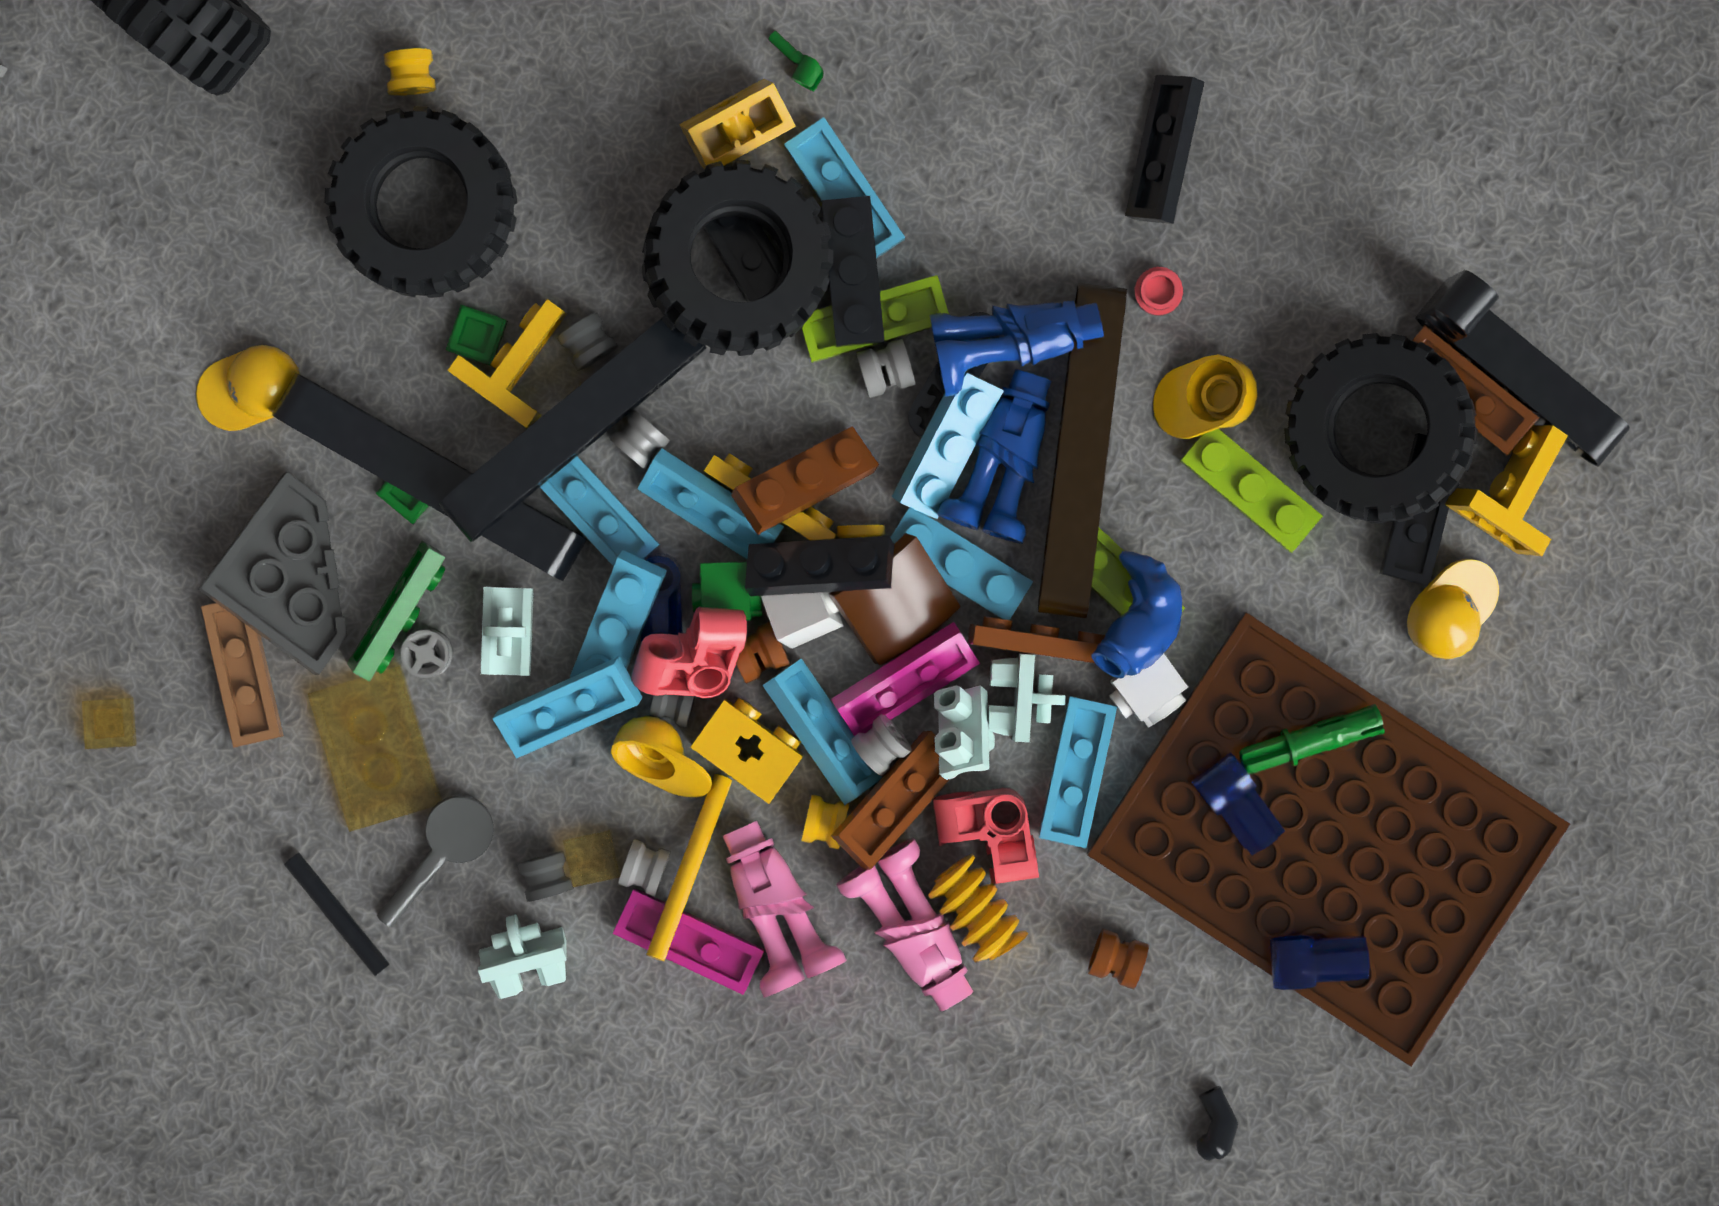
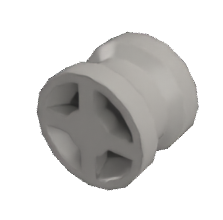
M636 410L629 414L628 424L622 431H615L609 438L643 469L650 465L651 455L657 448H664L670 441Z
M433 629L418 630L410 634L403 642L401 648V661L405 669L412 675L420 678L435 677L444 673L453 659V647L450 640L442 632Z
M882 714L874 719L873 726L867 733L859 732L851 739L852 745L859 756L880 776H883L890 770L891 762L895 758H904L912 751L911 745L903 733L889 718Z
M634 839L618 884L625 887L633 884L640 886L645 894L655 897L671 851L663 848L654 851L646 848L643 841Z

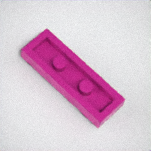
M953 622L831 700L853 735L856 736L859 732L867 733L872 728L874 719L880 714L892 720L980 663Z
M634 888L612 934L648 950L665 902ZM683 911L666 959L744 995L765 949Z

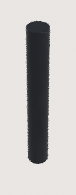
M297 853L284 864L285 867L372 974L376 976L390 965L302 855Z

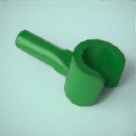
M774 31L768 40L792 63L798 65L791 79L814 92L824 76L823 69L814 58L797 51L777 31Z

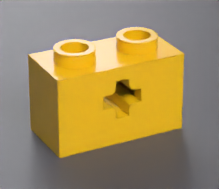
M764 78L679 124L701 167L704 169L708 164L719 161L724 166L796 127L774 83Z
M738 697L734 704L725 699L690 748L770 804L804 756L803 753L797 750L801 741L779 725L773 732L758 722L762 713L742 698ZM754 734L761 739L758 748L764 753L761 758L752 754L748 759H745L740 755L743 747L737 740L740 736L744 739H750Z

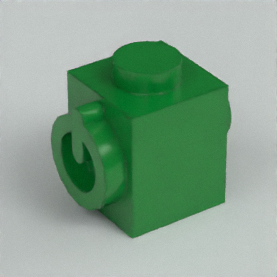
M747 562L700 563L701 583H692L693 612L698 607L740 609L744 611L746 620H752V617H761V596H750L745 589Z

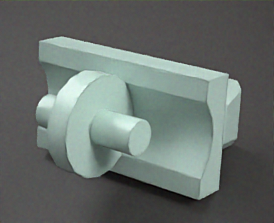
M483 587L481 674L531 676L533 588Z
M1017 653V658L991 660L989 685L1015 687L1014 706L988 705V731L1012 736V740L1015 742H1030L1032 703L1037 704L1036 722L1038 723L1051 722L1052 705L1066 704V695L1052 694L1053 675L1039 674L1038 693H1033L1035 655Z
M957 685L937 690L934 693V708L938 711L939 733L935 736V752L939 755V774L948 780L955 778L963 772L988 770L989 751L995 746V735L993 732L988 731L987 690L981 685L965 690Z
M516 914L507 916V931L491 935L493 946L479 950L480 966L478 967L481 981L482 983L490 982L499 999L514 996L523 991L520 973L529 970H537L541 985L551 986L566 980L565 961L567 960V947L563 927L541 933L538 923L521 927Z

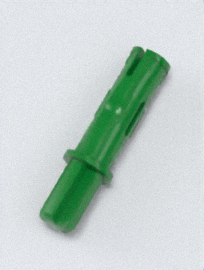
M1372 704L1360 710L1329 718L1291 732L1286 728L1280 731L1281 736L1242 748L1239 752L1242 767L1246 774H1253L1290 762L1292 766H1297L1300 759L1349 745V743L1368 737L1385 734L1382 716L1376 704Z

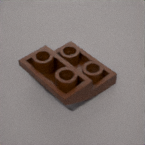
M907 533L894 544L891 588L836 591L828 594L874 664L877 665L888 662L919 643L961 607L918 538Z

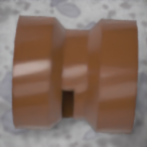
M770 621L758 626L756 633L746 636L744 648L739 653L736 664L746 684L759 679L761 673L769 668L779 670L790 665L783 644L777 641Z
M1102 928L1091 955L1087 973L1099 978H1104L1109 973H1112V977L1116 978L1120 985L1134 990L1146 962L1149 944L1136 939L1120 943V938L1116 932Z

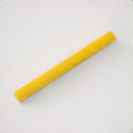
M714 774L711 789L704 800L646 953L649 957L665 961L730 789L732 780L719 774Z

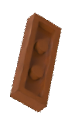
M1424 326L1412 341L1416 343L1422 342L1431 347L1455 369L1467 387L1466 389L1473 401L1476 412L1475 426L1478 432L1506 455H1509L1540 417L1427 326Z
M851 426L735 487L731 496L758 535L873 474L879 464L854 427Z
M984 616L982 626L970 624L967 643L1095 663L1092 659V654L1098 644L1104 640L1105 635L1079 631L1077 640L1059 638L1060 628L1031 624L1030 633L1011 630V620Z
M923 731L911 745L912 751L904 758L900 757L831 835L864 870H871L950 780L944 779L939 774V755L935 752L936 735L932 731Z

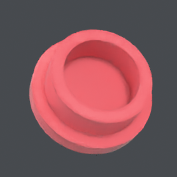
M1153 267L1140 275L1135 284L1134 295L1137 304L1143 311L1151 315L1161 316L1172 312L1180 304L1183 296V286L1178 275L1172 270L1165 267Z

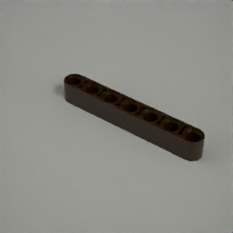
M1078 283L1076 307L1097 303L1104 337L1083 341V348L1077 349L1075 341H1073L1074 348L1068 353L1038 599V612L1087 618L1126 307L1127 289L1086 283Z

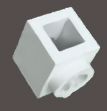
M1164 653L1152 666L1143 669L1139 674L1133 676L1126 675L1121 679L1114 677L1109 681L1115 688V691L1109 697L1122 715L1128 718L1134 714L1137 720L1144 721L1148 728L1167 717L1186 701L1181 692L1187 689L1188 686Z

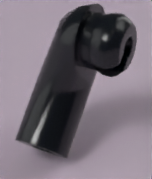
M1216 1086L1199 1095L1211 1123L1207 1134L1202 1135L1197 1140L1196 1147L1199 1155L1208 1161L1215 1158L1223 1159L1230 1153L1238 1128L1237 1119L1221 1086Z

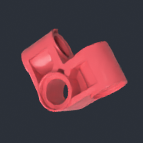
M698 607L694 613L690 628H687L686 633H678V635L651 634L646 636L641 642L631 674L633 684L640 691L655 696L666 694L712 698L720 695L730 685V679L739 653L742 652L745 645L747 621L744 611L740 609Z
M999 788L978 792H955L932 799L939 846L946 843L976 839L980 841L987 840L985 842L987 855L992 854L994 868L989 869L991 883L999 884L1039 878L1034 838L1030 834L1027 808L1023 797L1017 791L1010 788ZM1002 801L1014 803L1019 809L1017 818L1008 824H1001L995 821L991 812L997 803Z

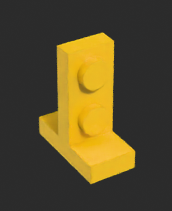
M548 299L542 307L535 303L519 324V327L524 332L516 343L512 346L507 342L494 357L491 366L496 370L491 377L460 355L457 356L447 371L525 428H529L542 414L511 391L561 324L567 313Z
M1533 425L1512 450L1513 454L1504 471L1499 473L1491 483L1489 489L1490 496H1487L1478 489L1457 488L1449 496L1445 505L1515 553L1543 556L1551 539L1522 519L1568 435L1553 425Z

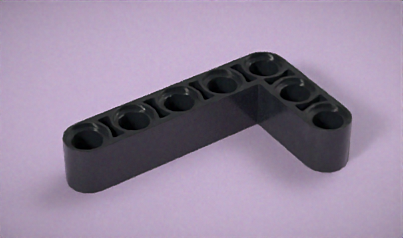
M1463 270L1446 279L1415 317L1417 322L1422 327H1431L1434 330L1433 332L1465 358L1468 357L1471 363L1502 388H1506L1512 396L1540 417L1538 422L1542 418L1546 421L1543 425H1553L1568 435L1564 443L1575 452L1578 449L1583 451L1580 456L1589 463L1599 467L1629 431V425L1617 413L1489 310L1498 300L1499 296L1485 281L1467 270Z

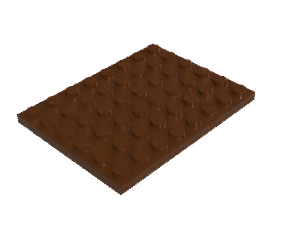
M1244 612L1086 854L1412 1067L1559 843L1570 823L1247 612ZM1372 704H1376L1382 716L1385 734L1368 737L1349 743V745L1300 759L1297 766H1292L1290 762L1253 774H1246L1239 757V752L1242 748L1281 736L1280 731L1286 728L1291 732L1329 718L1360 710Z

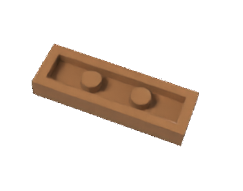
M217 603L201 606L233 748L284 736L261 635Z

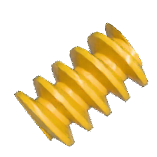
M970 854L942 872L934 880L936 884L928 896L930 899L945 895L947 900L939 912L941 915L956 911L958 916L950 928L952 931L965 927L968 928L969 932L961 942L964 947L976 943L980 945V948L972 958L974 962L986 959L993 960L1019 944L1027 937L1028 932L1019 931L1013 933L1019 923L1016 915L1001 918L1008 904L1005 899L990 902L997 888L993 883L979 886L986 872L982 867L968 870L975 859L974 855Z

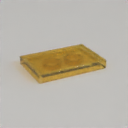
M402 666L385 670L381 674L375 673L370 682L361 677L308 693L349 832L434 807L442 800Z

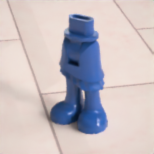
M1074 300L1064 301L1063 304L1054 302L1033 305L1007 304V309L992 305V316L958 317L947 313L931 314V327L945 396L957 395L962 390L964 384V373L975 366L999 361H1018L1021 367L1029 362L1034 365L1040 361L1071 351L1074 348L1073 341H1075L1077 349L1083 348V341L1104 337L1097 303L1075 307ZM990 336H998V337H999V338H993V339L974 340V339L985 338V337H990Z
M1015 369L1009 388H1002L1004 390L1002 397H1000L987 424L979 433L981 436L976 443L980 448L977 461L962 496L958 499H946L943 501L937 512L939 517L961 526L978 530L991 484L998 466L1002 464L1006 468L995 503L984 523L982 531L996 538L1019 544L1024 543L1026 529L1022 522L1017 519V509L1024 482L1034 483L1033 468L1038 469V456L1046 425L1045 411L1050 406V403L1045 401L1051 384L1049 379Z

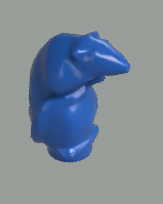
M1122 551L1119 559L1132 579L1128 581V586L1133 596V603L1129 607L1128 612L1112 622L1104 640L1098 644L1092 654L1093 661L1100 669L1120 679L1126 675L1133 676L1139 674L1143 669L1152 666L1163 655L1177 637L1182 615L1180 585L1167 573L1164 563L1150 556L1129 551Z

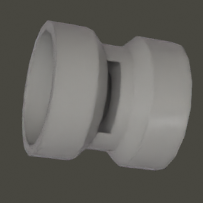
M903 339L889 342L883 350L874 351L869 348L856 352L869 398L883 395L886 388L893 386L903 389L916 385ZM881 366H885L886 372L882 373Z

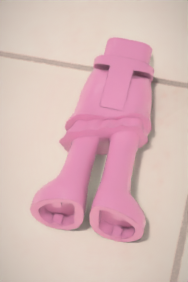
M755 821L724 835L723 839L731 855L726 858L728 864L735 863L730 866L739 909H743L744 919H751L763 942L770 963L769 971L760 980V990L763 997L771 996L805 979L798 962L787 945L776 915L784 916L801 954L807 978L819 975L846 962L847 960L842 950L836 946L826 945L821 941L806 914L807 911L814 907L803 899V896L807 894L796 882L781 854L773 847V839L765 840L758 822Z
M912 838L890 848L877 862L901 897L911 915V920L903 919L884 888L875 866L871 870H864L859 866L842 878L836 886L843 896L847 898L860 897L866 902L882 925L874 933L886 940L883 945L893 953L910 978L921 987L924 996L931 995L939 1010L945 1011L970 996L973 990L964 976L968 970L962 964L961 954L953 937L949 922L945 921L944 915H941V913L936 914L916 880L912 865L920 856V848L916 840Z

